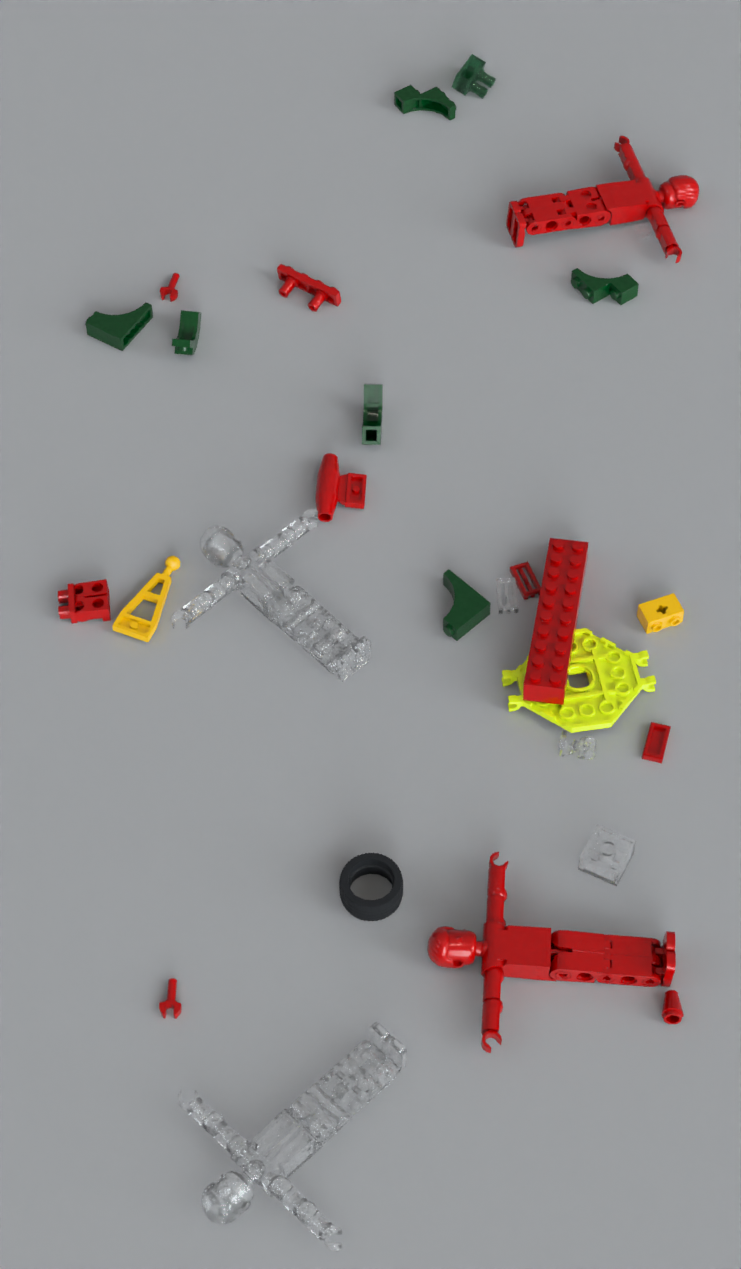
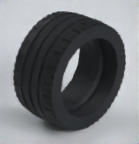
M379 853L357 855L348 861L341 872L339 880L340 898L343 906L351 915L364 921H378L392 915L399 907L403 896V877L398 865L389 857ZM367 874L380 875L387 878L392 884L391 891L383 898L376 900L362 899L356 896L350 887L357 878Z

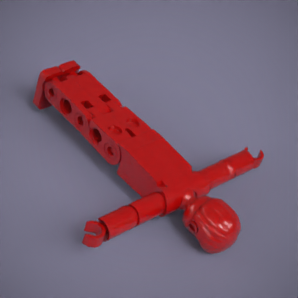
M620 136L619 143L615 142L614 149L619 152L618 155L623 168L627 171L629 181L596 185V187L567 191L566 195L554 193L527 197L518 202L510 201L506 226L514 246L522 247L525 238V228L528 234L536 235L568 229L601 226L607 222L611 226L643 220L646 217L650 221L656 238L665 253V259L668 255L675 254L677 255L676 263L681 260L682 250L679 248L663 214L664 209L681 207L688 209L694 206L699 196V185L690 176L678 175L669 178L668 181L660 185L659 190H655L650 179L645 176L635 152L629 144V139L625 136Z
M499 852L493 853L489 860L486 922L483 924L482 941H477L476 934L472 931L465 929L457 930L448 926L437 928L428 940V956L438 966L461 968L464 965L472 964L475 956L482 958L481 975L484 979L481 1025L483 1036L481 1047L488 1053H491V1047L486 1043V1039L493 1038L500 1045L502 1042L498 1031L500 1013L503 1010L500 993L504 977L594 983L596 978L598 982L606 984L643 987L661 985L662 987H670L676 967L675 932L666 931L663 945L661 946V942L655 938L604 935L569 930H558L551 934V928L506 926V921L503 918L504 902L507 899L505 871L509 861L501 866L494 864L493 861L499 857Z

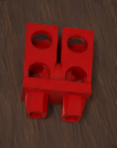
M107 579L75 585L71 583L68 584V589L58 591L59 604L68 603L65 606H58L60 619H71L72 624L78 623V621L85 622L90 619L101 618L103 621H111L110 594Z

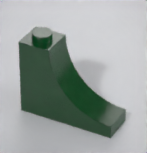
M145 302L138 309L120 315H108L95 311L85 322L87 335L123 351L153 318L152 305Z
M448 569L443 573V585L452 595L454 604L450 612L443 618V631L447 636L458 641L490 615L491 603Z

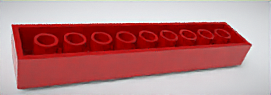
M550 538L524 680L523 700L564 705L587 565L589 542Z

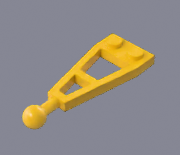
M169 556L165 561L166 568L163 573H156L123 608L112 625L113 631L149 642L157 629L172 581L169 576L172 571L180 567V559L177 556ZM158 583L163 584L160 595L151 593ZM143 600L157 604L151 621L130 615Z

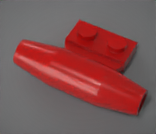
M327 453L323 456L317 474L316 509L318 519L323 522H329L333 519L337 502L345 505V507L364 509L367 475L348 473L340 476L338 457L332 453Z

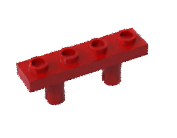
M282 264L278 266L279 279L285 282L278 290L281 296L287 298L294 287L314 295L308 303L309 309L314 312L318 310L324 301L337 307L342 302L340 292L335 287H329L320 280H314L305 273L295 271L290 266Z

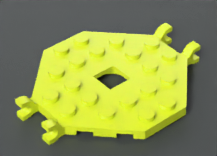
M587 628L576 629L568 675L586 673L589 685L587 687L574 688L570 686L567 680L564 705L523 700L524 680L529 655L525 662L519 665L516 670H502L503 677L501 678L503 686L511 685L514 681H517L520 692L518 696H508L509 712L516 711L521 706H524L570 733L612 727L642 689L647 692L655 691L654 684H656L654 675L640 678L637 665L640 667L648 666L647 659H649L647 650L638 653H632L628 650L623 651L617 648L615 643L604 637L599 638L593 635L592 631Z

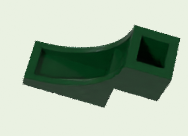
M409 85L394 92V105L403 114L412 111H432L445 116L448 120L455 118V103L438 87L420 94L412 85Z
M578 268L572 270V286L580 291L583 297L592 304L610 295L613 300L623 305L638 295L639 284L628 273L616 278H597L582 272Z

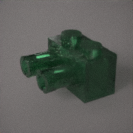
M472 54L457 73L452 88L465 96L471 91L483 99L488 89L479 85L476 81H480L491 88L496 78L484 72L486 62Z

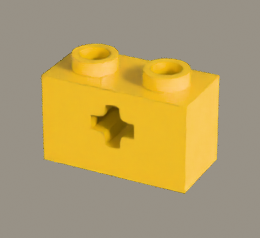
M674 593L638 605L637 618L646 634L658 632L669 626H676L683 621L684 609Z

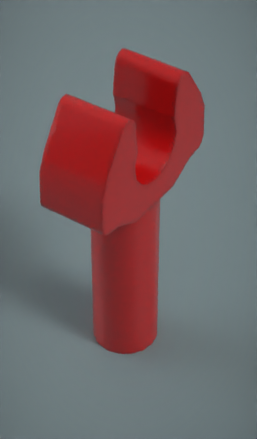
M174 273L168 287L160 288L162 300L165 299L167 294H170V302L177 299L178 290L175 289V286L180 277L179 274Z
M174 978L168 980L167 1000L159 1003V1010L164 1019L166 1018L167 1009H174L175 1019H177L182 1010L181 1003L175 1000L177 980Z

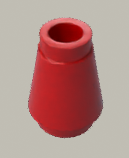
M675 990L665 992L661 1015L668 1024H678L684 1015L678 992Z

